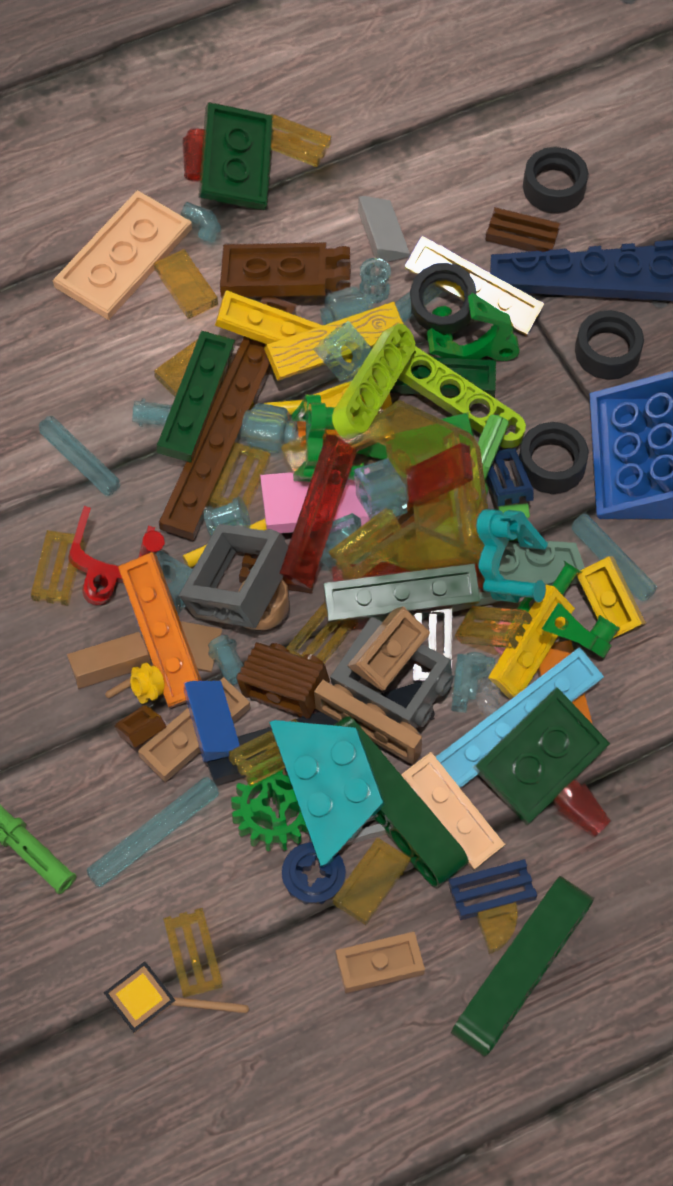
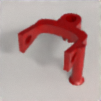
M84 506L68 559L78 570L87 573L82 587V594L85 600L92 605H102L110 599L115 583L124 582L118 566L94 559L81 549L80 542L91 510L90 507ZM148 525L143 536L138 558L151 552L156 554L157 551L163 548L165 544L164 536L160 532L155 531V527ZM94 584H100L104 589L96 592L97 588Z

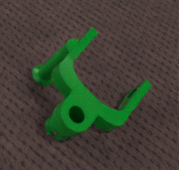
M473 292L468 296L471 319L494 324L484 335L469 344L458 345L453 342L452 333L440 334L432 328L427 331L430 354L441 356V358L480 360L488 356L498 361H509L516 358L520 352L518 338L513 334L511 316ZM440 306L435 308L432 314L451 316L452 309L447 306Z
M306 394L304 400L292 414V421L306 422V460L293 474V481L322 482V479L359 480L363 484V462L359 466L321 465L325 429L336 430L332 422V414L336 407H326L325 403H321L320 395Z
M564 561L565 566L552 584L562 595H564L577 573H582L566 561ZM524 597L516 611L527 615L530 610L529 603L534 598ZM560 603L556 605L541 628L549 633L578 642L605 658L612 647L609 643L617 631L620 630L618 626L599 615L597 622L589 631ZM558 617L565 618V625L563 627L555 626V620Z

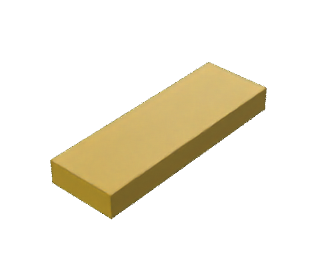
M546 585L544 599L540 603L536 601L533 603L488 676L509 699H512L527 688L557 639L558 635L541 629L556 605L560 603L570 614L575 609L554 586ZM558 617L555 620L556 627L560 628L565 625L564 617Z

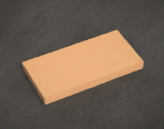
M137 190L53 279L54 287L105 319L110 320L192 230V222Z

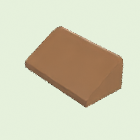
M396 608L391 611L347 666L353 672L383 691L431 632L406 608Z
M140 632L67 654L78 689L131 673L133 667L141 668L143 663H148L151 666L150 656Z

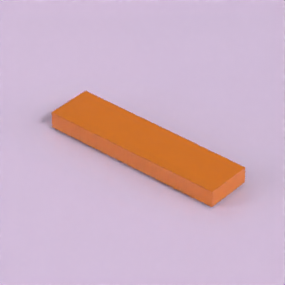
M151 552L122 564L118 568L153 666H156L163 676V694L169 708H174L186 703L184 683L202 680L157 555Z

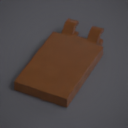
M326 242L223 244L220 278L221 297H223L226 290L243 297L326 295V289L331 290L337 296H349L351 290L350 283H340L339 281L350 280L351 262H341L339 260L350 259V247L327 248Z

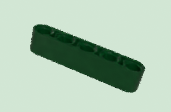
M345 716L333 726L358 729L385 805L376 813L378 817L374 819L383 826L387 835L423 878L433 887L438 888L469 863L464 849L354 719Z
M559 876L460 1015L451 1034L484 1057H487L591 907L594 897L564 877Z

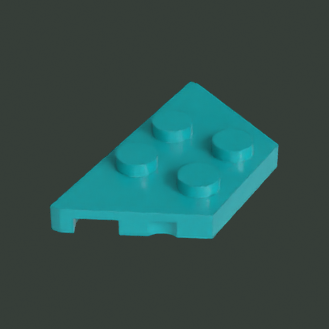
M280 720L271 721L270 725L318 860L320 865L325 867L334 860L333 857L344 845L361 831L362 826L368 819L373 818L385 805L358 729L353 727Z

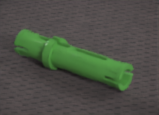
M0 805V843L4 847L10 846L55 889V892L58 894L65 892L74 883L77 875L72 873L26 829V823L20 817L14 818Z

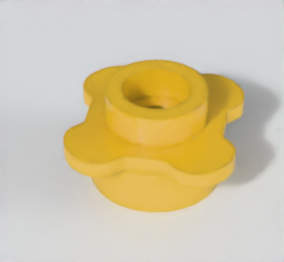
M143 663L141 668H132L130 685L139 702L145 704L149 698L150 700H156L164 691V680L160 670L156 666H150L148 663Z

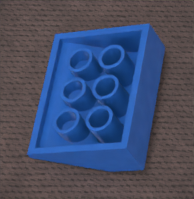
M673 371L590 393L597 517L599 519H673Z

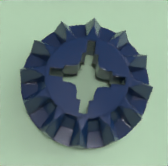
M304 843L291 850L282 866V881L290 896L296 897L305 905L308 903L323 904L333 896L336 897L345 883L346 875L345 864L340 854L337 853L333 857L334 860L325 867H322L319 862L320 874L325 877L317 878L312 887H310L308 875L302 872L311 871L312 866H315L316 860H318L313 843Z

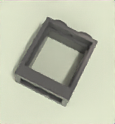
M218 524L182 588L179 597L194 618L256 628L288 569L294 554L285 542L283 535L275 530L266 529L264 531L251 529L243 525L230 526ZM236 551L259 555L239 592L216 589Z
M371 617L330 676L331 684L333 686L339 684L352 693L354 698L364 704L373 703L385 712L387 717L398 723L406 722L415 729L418 725L423 727L433 712L432 704L438 695L444 696L451 687L454 679L451 671V660L421 644L410 659L431 669V672L407 708L402 707L359 683L361 676L347 666L382 623L378 619Z

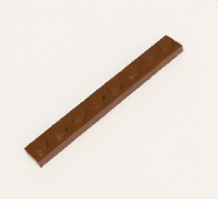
M262 297L260 303L293 315L296 314V304L274 297ZM244 336L216 396L192 463L186 462L159 520L160 530L191 540L195 539L272 368L264 350L267 344Z

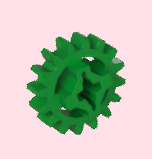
M277 765L275 773H269L266 766H262L261 776L256 777L251 772L247 773L248 785L238 783L236 785V793L239 796L231 798V807L236 810L232 812L233 824H240L238 827L240 837L250 833L251 846L255 847L261 840L265 842L266 851H271L273 843H279L282 850H287V840L292 839L297 844L301 843L300 831L309 832L288 775L283 774L282 765ZM261 790L257 798L251 799L258 791ZM269 798L272 799L273 805L279 810V818L276 817L275 811H272V808L269 806ZM297 816L294 822L287 826L290 818Z

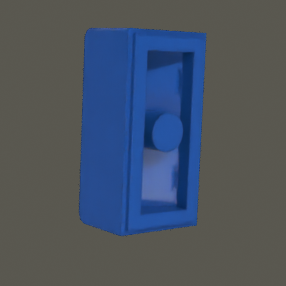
M185 682L184 695L203 762L241 753L222 682Z

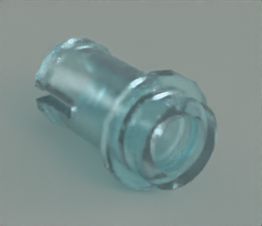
M142 398L141 401H134L132 422L139 423V427H143V423L164 426L172 405L146 402V398Z
M222 635L213 639L208 644L210 649L208 655L210 658L215 659L223 677L232 685L238 684L237 674L240 673L243 664L235 650L237 646L236 641L230 639L228 635Z

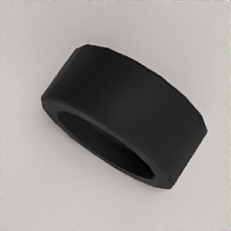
M557 146L543 148L535 152L528 159L523 179L525 197L533 206L546 212H567L577 207L585 196L589 175L586 162L579 154L572 150ZM546 170H559L570 175L575 180V184L562 190L549 189L537 181L536 175Z
M448 262L434 263L422 269L414 278L410 289L411 311L417 323L427 331L432 328L440 334L454 333L464 328L471 320L468 296L472 292L477 295L476 284L470 273L461 266ZM446 280L454 282L461 287L465 300L462 308L457 313L451 316H438L431 314L425 308L423 294L430 284Z
M614 310L598 311L589 315L580 325L575 345L576 359L583 370L594 377L606 380L620 379L631 374L639 364L644 344L643 331L636 320L625 313ZM599 333L616 334L627 341L630 350L627 354L620 357L603 356L591 348L589 339Z
M547 422L538 424L526 433L522 439L519 458L533 488L540 492L557 494L574 488L584 477L589 449L585 438L575 428L565 423ZM555 444L568 449L575 460L573 466L565 471H547L533 461L532 452L541 445Z

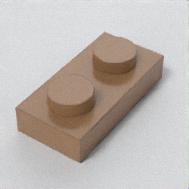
M415 932L342 948L335 952L345 993L417 977L425 973Z

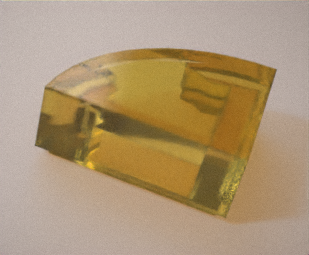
M516 902L477 913V920L489 954L503 948L513 936L518 918Z

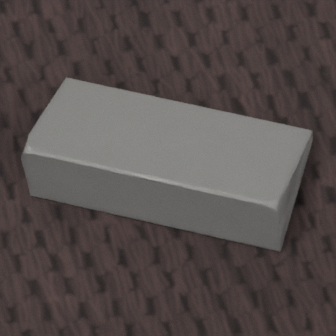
M368 196L358 197V212L376 263L379 264L410 257V252L391 201Z

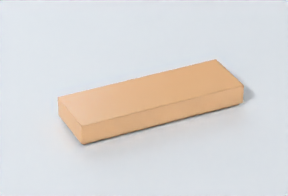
M432 752L401 774L464 849L468 856V865L472 870L476 869L505 845Z

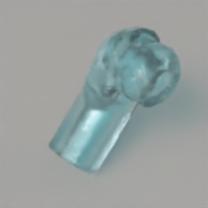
M190 202L185 203L181 216L201 225V229L198 232L199 238L211 243L214 242L217 232L220 233L221 225L215 214Z

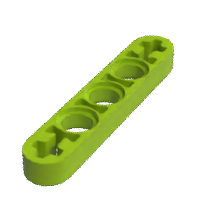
M396 324L381 333L334 409L332 422L342 438L352 439L368 430L412 356L416 346L413 334L407 326Z
M415 347L412 356L398 378L399 380L453 416L469 413L472 428L481 434L488 417L491 414H498L508 420L509 426H515V432L504 435L500 446L503 448H514L522 443L526 424L518 413L418 347ZM417 365H424L430 369L431 374L427 378L418 379L412 375L411 370ZM446 384H453L459 388L460 394L454 398H447L441 394L440 389ZM481 403L486 405L490 412L485 417L477 418L470 413L469 408L473 404Z

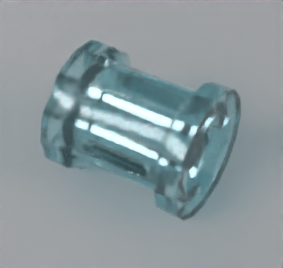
M367 259L360 267L362 281L359 285V294L366 302L378 304L386 300L390 294V285L387 282L391 277V267L383 259ZM377 267L379 268V275H378V276H376V268H377ZM371 286H374V294H371Z
M239 496L233 498L230 504L214 509L211 506L204 508L205 523L211 535H213L218 524L230 526L243 525L250 528V517L247 507Z

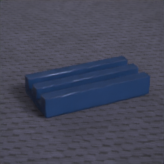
M511 448L497 451L494 462L506 489L502 488L493 464L486 477L497 506L505 505V499H510L512 504L519 503V497L522 496L525 497L526 502L533 501L534 490L516 449ZM508 458L519 487L514 486L503 459Z
M525 859L449 879L448 882L460 921L537 899V892L532 886V878L528 874ZM519 874L515 878L460 892V889ZM523 886L524 889L522 892L466 907L463 903Z

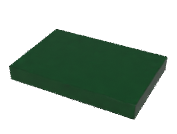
M211 102L207 103L205 107L198 198L260 210L266 208L273 115Z
M556 687L472 768L525 824H529L610 743L565 694Z

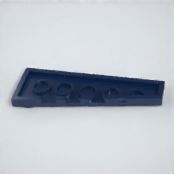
M673 240L655 241L654 246L635 247V243L621 244V248L602 250L601 246L588 247L587 251L580 252L555 249L546 252L530 251L493 254L490 259V274L524 293L673 301Z

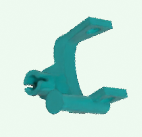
M482 510L478 516L476 528L478 536L485 545L479 559V570L485 579L483 590L490 592L493 600L518 603L521 598L520 596L534 598L537 603H540L546 593V585L543 580H539L536 583L508 580L500 574L499 567L503 552L510 539L514 540L517 538L520 547L544 550L548 543L529 522L522 511L507 510L503 513L499 510Z

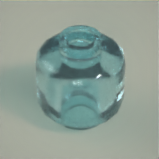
M356 286L329 293L325 297V307L320 309L323 325L373 309V304L369 294L366 291L362 292Z
M257 403L252 410L245 411L241 427V437L246 439L247 445L250 448L280 453L286 443H293L296 422L290 421V413L286 408Z

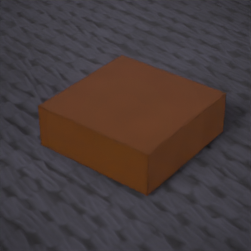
M147 705L142 706L114 725L119 736L134 748L167 727L162 717Z

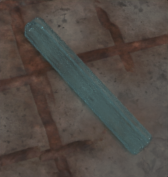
M209 777L201 779L89 866L87 874L90 880L97 887H102L215 799L219 794L216 784Z

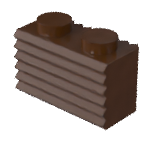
M256 642L254 648L251 649V654L248 655L247 660L244 662V666L241 667L240 673L237 674L240 690L246 698L256 699L258 702H263L266 705L270 704L272 707L276 706L279 709H284L286 712L290 711L307 719L311 717L316 708L314 691L322 680L330 682L326 666L318 657L311 654H305L303 657L292 654L286 647L278 643H271L268 646Z

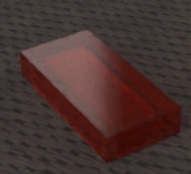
M459 443L406 469L409 503L416 506L422 505L472 481L470 446Z

